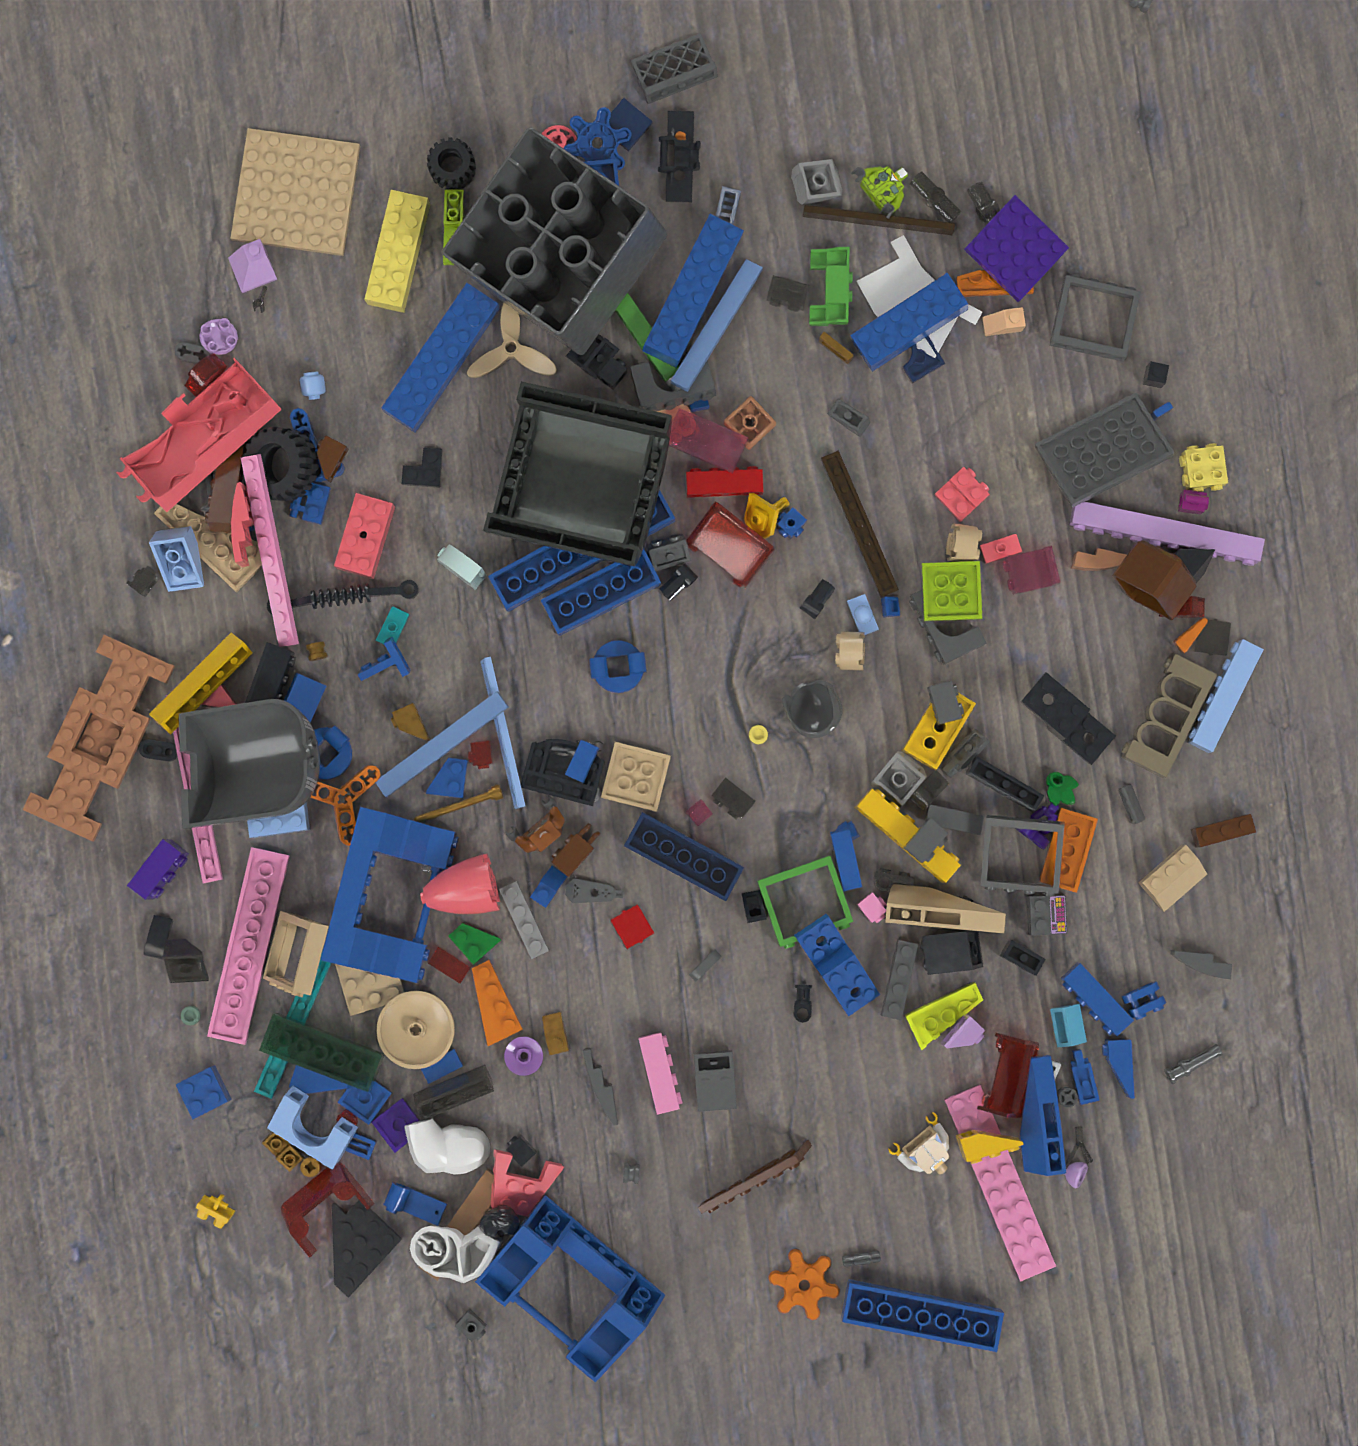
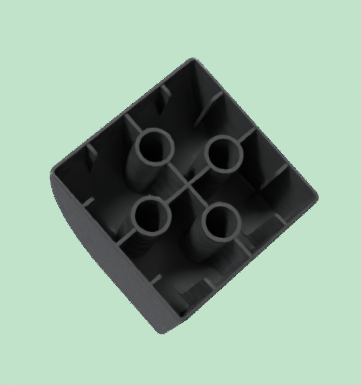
M527 128L445 245L442 253L456 267L502 302L578 355H583L666 239L667 231L645 203L535 129Z

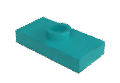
M392 606L376 641L384 644L385 640L393 637L397 643L410 614Z

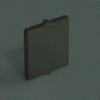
M1217 619L1208 620L1196 638L1195 652L1208 653L1209 656L1213 654L1227 656L1231 623L1217 621Z

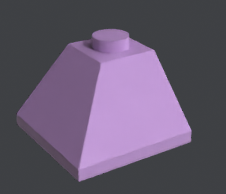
M260 239L241 246L228 257L242 293L277 280L265 246Z
M965 1015L940 1044L946 1048L978 1044L983 1039L984 1035L982 1033L985 1030L973 1018Z

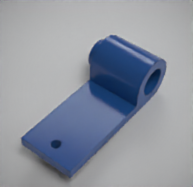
M392 1182L384 1206L391 1213L396 1214L397 1211H404L439 1226L447 1203L405 1185Z

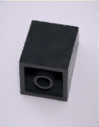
M963 930L922 936L921 948L925 952L924 968L928 975L970 971L983 967L979 931Z

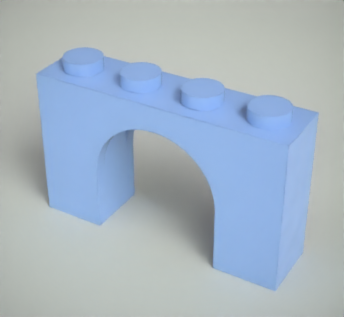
M292 1086L284 1095L267 1128L333 1170L343 1156L358 1127L341 1117L329 1136L317 1137L312 1135L303 1127L300 1119L301 1110L309 1096Z

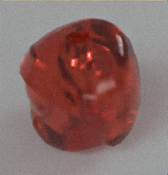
M347 1109L343 1110L336 1119V1122H338L343 1117L355 1126L358 1124L357 1116Z

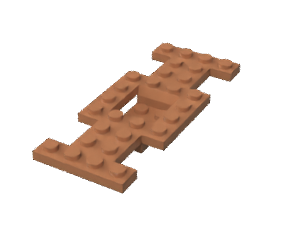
M103 635L96 650L97 653L113 660L97 694L79 687L47 756L64 765L49 799L30 792L23 808L24 811L90 841H95L102 826V823L85 816L100 782L119 789L151 720L134 711L149 676L167 684L175 668L171 664L106 635ZM90 713H92V716H91V718H90V720H89V722H88V724H87V727H86V729H85V731H84V733H83V735H82V737H81V740H80V742H79L77 748H75L76 743H77V741H78V739H79V737H80V735H81V733H82V731H83V728H84V726H85V724H86V722H87V720H88V718H89V715H90Z

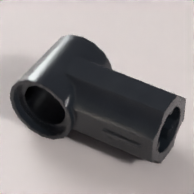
M684 563L659 590L671 601L684 588H688L695 582L698 576Z
M822 579L812 594L808 595L800 609L813 619H816L824 608L825 602L834 592L835 587Z

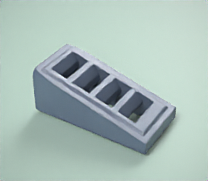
M722 186L716 217L730 218L728 223L733 225L742 191ZM726 193L736 195L735 199L725 197ZM724 201L734 203L733 207L724 205ZM722 208L732 210V213H724L721 210Z

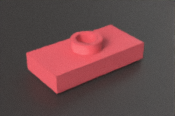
M1017 534L979 546L985 564L1022 552Z

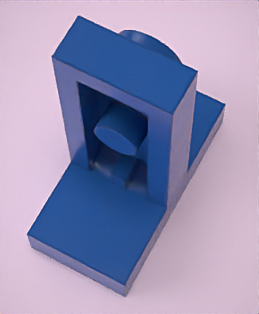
M393 637L384 642L390 654L389 656L386 653L378 657V661L372 665L368 662L360 667L361 670L357 675L361 681L394 664L397 666L402 677L410 673L411 669Z

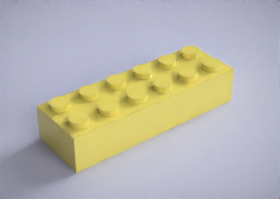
M396 190L390 191L365 295V301L368 305L405 312L430 208V202L427 197Z

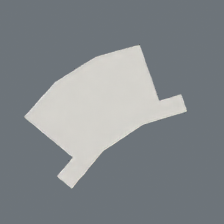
M904 235L891 242L899 259L857 280L860 289L877 317L935 281L921 267ZM968 304V310L961 314L960 317L976 325L982 311ZM958 317L929 335L937 352L941 349ZM926 338L916 343L917 349H922L926 354L934 358L936 357Z

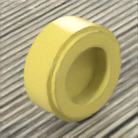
M755 725L750 729L749 739L752 743L759 745L767 740L768 732L765 727Z

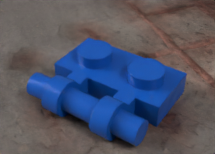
M311 483L313 484L312 488L305 490L306 494L304 496H308L306 505H300L302 497L293 500L289 508L291 509L289 517L297 518L298 512H302L303 521L321 525L331 488Z

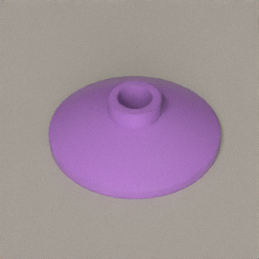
M518 1037L512 1040L506 1047L504 1054L505 1063L509 1070L517 1075L527 1076L533 1074L542 1064V1048L536 1040L530 1037ZM522 1052H526L528 1054L527 1059L521 1058Z

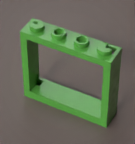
M831 856L757 881L779 947L784 946L787 949L796 946L795 942L798 940L795 936L783 939L766 886L811 870L828 866L845 915L844 919L833 922L835 927H839V930L850 927L849 923L853 922Z

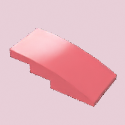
M238 482L232 506V547L235 563L241 567H246L250 565L245 547L253 546L249 527L254 526L247 487L243 483Z

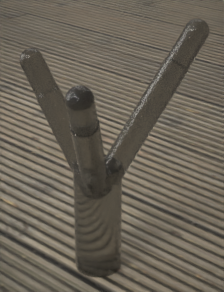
M1082 1126L1075 1127L1076 1144L1065 1163L1066 1169L1079 1147L1086 1164L1093 1162L1084 1145Z

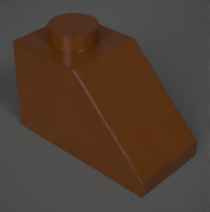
M325 436L317 445V455L324 477L331 483L349 449L346 445Z

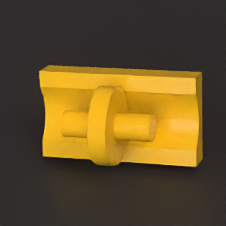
M220 1194L218 1198L212 1195L211 1197L204 1195L196 1206L198 1218L206 1220L210 1215L215 1218L214 1226L220 1229L229 1222L235 1210L229 1208V1204L223 1201L225 1197L223 1194Z

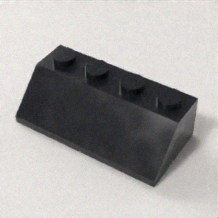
M266 642L245 703L268 699L282 700L283 693L281 691L283 685L286 686L288 683L289 675L287 674L289 668H293L296 657H294V652Z

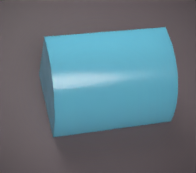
M1080 1004L1050 1009L1057 1047H1069L1087 1042Z

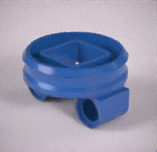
M625 641L608 642L596 652L594 658L589 659L591 679H596L602 688L614 693H623L633 689L642 679L643 673L647 672L645 653L639 652L635 646ZM627 656L630 675L609 678L607 658Z
M337 726L315 729L314 732L319 746L326 740L339 752L327 767L320 763L319 779L328 780L336 778L343 774L351 763L352 748L349 742L350 738Z

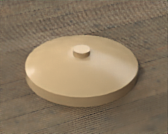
M408 991L397 995L385 1005L378 1018L377 1039L382 1051L392 1062L404 1068L421 1069L437 1063L447 1054L454 1040L455 1023L450 1009L440 998L425 991Z

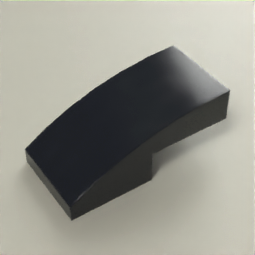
M158 915L153 916L144 949L145 956L163 960L173 919Z

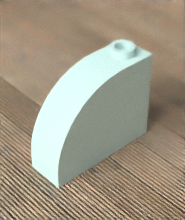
M450 544L446 548L443 547L438 554V562L474 590L477 589L487 576L482 567Z

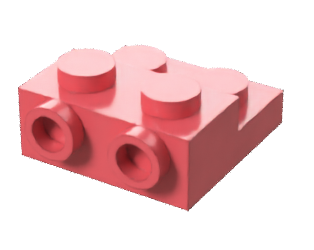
M965 467L959 470L934 494L959 522L966 518L990 495L988 493V486L984 482L979 483L975 479L976 474L974 471Z

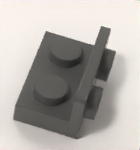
M674 534L669 536L668 539H656L647 545L655 571L691 561L684 535Z

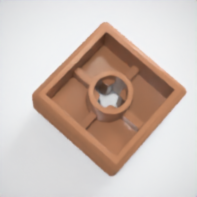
M750 396L724 420V425L750 450L776 426V421ZM746 420H754L753 427H747Z

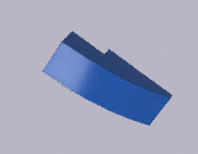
M849 828L830 832L843 891L862 887Z

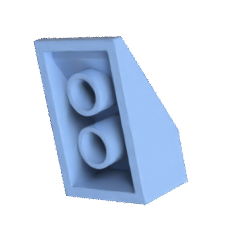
M192 527L156 531L149 544L168 592L203 587L204 580L198 542Z

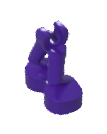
M1052 803L1048 807L1041 806L1030 816V819H1039L1045 815L1048 820L1056 821L1058 816L1054 813L1058 810L1059 806H1055ZM1015 828L1042 850L1048 846L1049 840L1044 835L1052 831Z

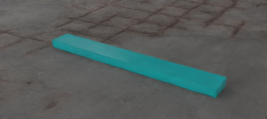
M320 958L311 995L295 996L254 1092L273 1099L331 966L330 962L322 961Z

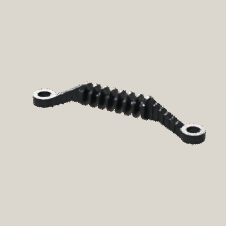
M405 580L398 587L370 588L367 583L364 590H362L360 584L357 585V591L351 585L349 592L343 586L341 593L335 587L333 594L330 588H327L325 595L322 589L319 590V595H316L315 591L311 590V595L294 600L291 599L290 601L292 608L312 605L313 609H317L318 603H320L322 608H325V602L328 603L329 607H332L333 601H335L337 606H340L341 600H343L344 605L348 604V599L351 600L352 604H355L356 598H358L360 603H363V597L366 598L367 602H371V597H378L380 595L391 596L396 594L402 595L406 599H414L419 593V587L412 580ZM413 585L414 592L410 595L405 594V586ZM268 600L267 610L272 614L270 601Z

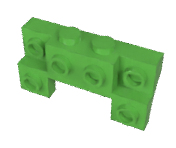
M850 247L811 249L810 270H825V305H810L809 326L848 325L849 302H852V290H849V283L853 281V272H849Z

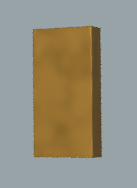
M826 332L821 334L819 342L846 364H849L854 355Z

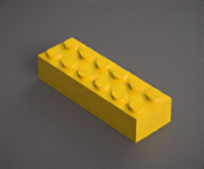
M870 789L854 808L941 883H946L961 866L958 863L960 859L952 852H945L943 850L945 846L943 845L941 848L939 846L933 851L935 855L928 863L926 861L920 863L903 847L921 827L917 828L914 825L915 820L908 814L902 815L899 812L900 807L894 802L888 803L884 799L886 796L879 789Z

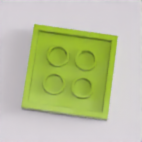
M980 561L921 564L924 621L982 619Z

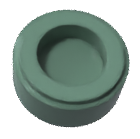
M196 1006L185 1007L181 1012V1020L186 1025H195L201 1019V1012Z

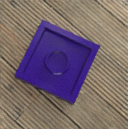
M402 1098L371 1123L394 1153H396L408 1143L404 1126L418 1122L420 1119L404 1098Z

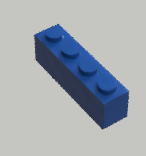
M1076 963L1061 977L1064 982L1062 984L1069 993L1073 991L1077 995L1075 998L1077 1002L1083 1007L1086 1005L1091 1010L1089 1012L1091 1017L1096 1021L1100 1020L1104 1024L1102 1028L1109 1035L1118 1036L1134 1021L1081 963Z

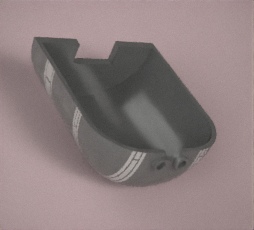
M268 699L179 713L180 752L190 755L191 790H181L182 829L282 816L294 812L311 797L320 774L319 745L310 722L294 705L279 699Z

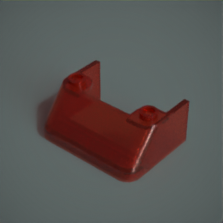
M996 1032L995 1036L998 1038L995 1046L1000 1053L992 1090L983 1095L982 1105H978L977 1109L1006 1118H1021L1031 1057H1037L1039 1042Z
M340 1162L336 1164L333 1170L329 1167L324 1169L281 1206V1214L291 1236L309 1258L317 1251L306 1237L309 1225L304 1216L332 1193L342 1201H347L356 1195L367 1210L375 1204L348 1169Z

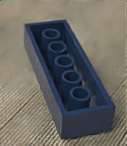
M643 812L624 844V847L724 901H727L744 869L743 866Z

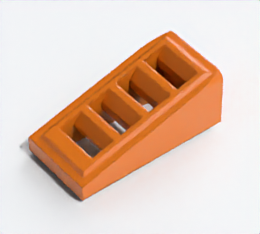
M1202 617L1174 640L1175 645L1182 653L1185 654L1203 630L1208 622L1206 618Z

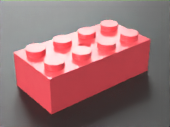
M358 493L355 494L334 564L337 569L374 579L395 510L393 503ZM366 532L367 537L361 538V535Z

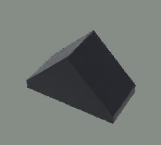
M760 890L741 893L747 923L767 920Z

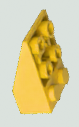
M971 1130L956 1135L962 1158L966 1162H971V1164L981 1162L982 1158L986 1156L990 1158L1000 1156V1152L1008 1150V1152L1019 1150V1146L1024 1145L1017 1137L980 1130Z

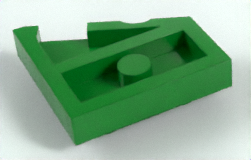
M464 923L448 935L473 965L501 941L497 936Z

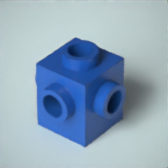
M792 507L788 513L784 511L777 519L779 522L777 524L779 528L777 531L784 538L792 539L793 536L797 538L804 531L802 527L807 522V519Z

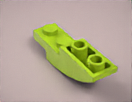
M445 190L443 248L464 220V190ZM443 255L444 265H454Z

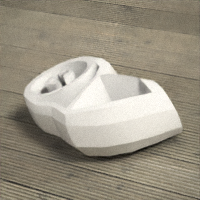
M433 1118L404 1126L414 1163L425 1173L446 1172L450 1174H464L483 1165L489 1157V1139L477 1127L451 1124L441 1128Z
M480 1225L467 1235H463L454 1228L428 1226L415 1233L411 1240L410 1251L417 1265L426 1272L436 1277L451 1278L455 1281L466 1283L482 1275L494 1258L503 1239L498 1234L495 1237L486 1236Z

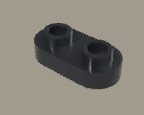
M147 739L141 742L139 746V752L144 758L171 762L178 757L176 745L170 742ZM149 746L153 747V751L151 753L147 751V748ZM168 749L172 750V754L170 756L166 754V751Z

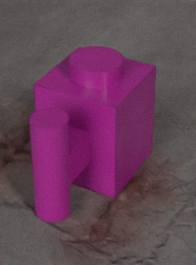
M1183 490L1180 493L1178 512L1201 515L1208 509L1209 497H1207V493Z

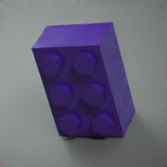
M162 839L127 886L145 900L155 899V897L158 899L164 892L163 887L167 882L170 883L175 878V871L178 867L182 868L185 865L189 853L171 839Z

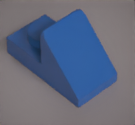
M551 866L540 880L530 898L546 908L567 876L554 866Z

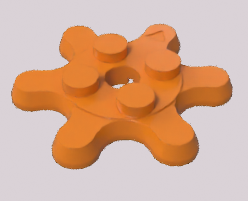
M793 1249L788 1255L791 1263L790 1269L786 1272L774 1270L769 1274V1282L773 1285L781 1286L784 1290V1297L779 1300L777 1308L779 1312L785 1314L794 1306L800 1305L805 1309L808 1319L816 1320L820 1316L818 1308L819 1299L822 1297L834 1299L840 1294V1289L836 1284H830L824 1279L826 1270L831 1266V1260L823 1255L815 1263L809 1264L804 1261L803 1254L799 1249ZM800 1281H809L810 1287L807 1290L800 1289Z

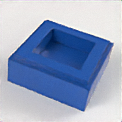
M1167 402L1151 413L1153 420L1155 421L1168 413L1173 406L1170 402Z

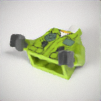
M888 166L885 168L871 167L865 169L857 167L851 173L858 176L855 179L856 182L863 179L860 187L882 214L884 212L888 213L886 218L889 219L892 213L900 208L904 198V185L901 181L908 177L907 172L902 167L895 173Z

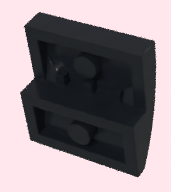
M598 334L585 354L578 355L570 350L565 357L587 374L597 379L598 373L620 349L608 339Z

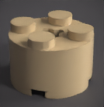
M953 523L951 526L954 529L953 534H948L946 554L950 555L947 561H978L980 549L977 548L978 541H981L982 530H978L976 526Z
M841 632V634H837L836 645L839 648V653H836L835 661L840 670H864L863 665L860 664H864L865 643H863L865 632Z

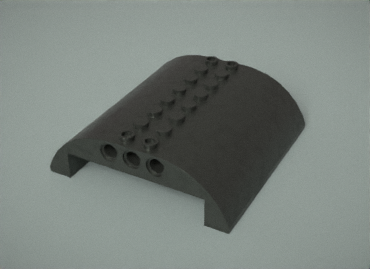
M521 381L516 399L520 406L493 512L487 513L483 532L635 567L642 554L649 533L662 482L670 442L672 415Z

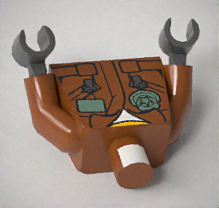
M549 795L547 803L543 800L541 801L542 805L549 810V813L520 836L517 829L511 826L514 831L510 834L505 832L511 841H515L527 853L533 851L542 852L562 834V826L565 823V819L558 807H556V801Z

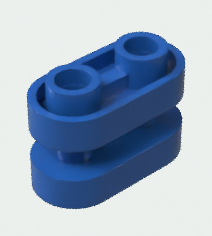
M1157 981L1121 996L1124 1004L1131 1003L1133 1007L1128 1010L1131 1018L1135 1017L1136 1020L1146 1017V1013L1151 1010L1157 1012L1164 1009L1163 1005L1166 1004L1164 996L1157 997L1155 991L1160 989ZM1146 995L1149 996V1001L1139 1004L1137 999Z

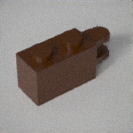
M589 823L579 833L571 834L564 841L566 846L562 850L558 848L551 856L553 858L551 862L567 877H570L595 849L591 844L601 834L600 832H594L588 841L582 838L592 826Z

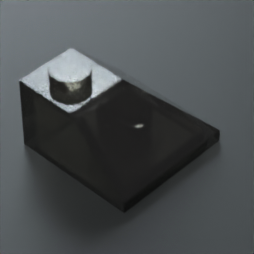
M186 939L166 940L163 959L170 983L209 981L201 950Z

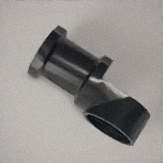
M795 985L797 997L796 1001H794L793 1014L798 1022L804 1023L809 1021L812 1014V1001H810L812 985ZM801 1008L806 1009L808 1012L807 1018L803 1020L797 1016V1011Z

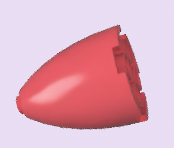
M486 853L471 857L439 873L420 893L422 904L426 903L427 907L437 911L454 914H481L500 910V906L497 904V902H500L495 875L492 868H490L491 861L489 855Z

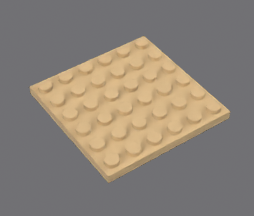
M248 128L230 239L247 243L260 239L264 245L344 256L360 144Z

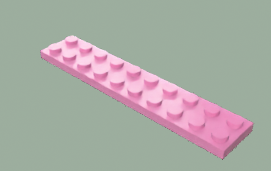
M251 847L207 1037L243 1045L247 1043L290 855Z
M980 1084L944 1099L958 1134L971 1130L1001 1134ZM1008 1150L1000 1152V1156L994 1158L986 1156L982 1158L981 1162L971 1165L1020 1281H1023L1056 1267V1264Z

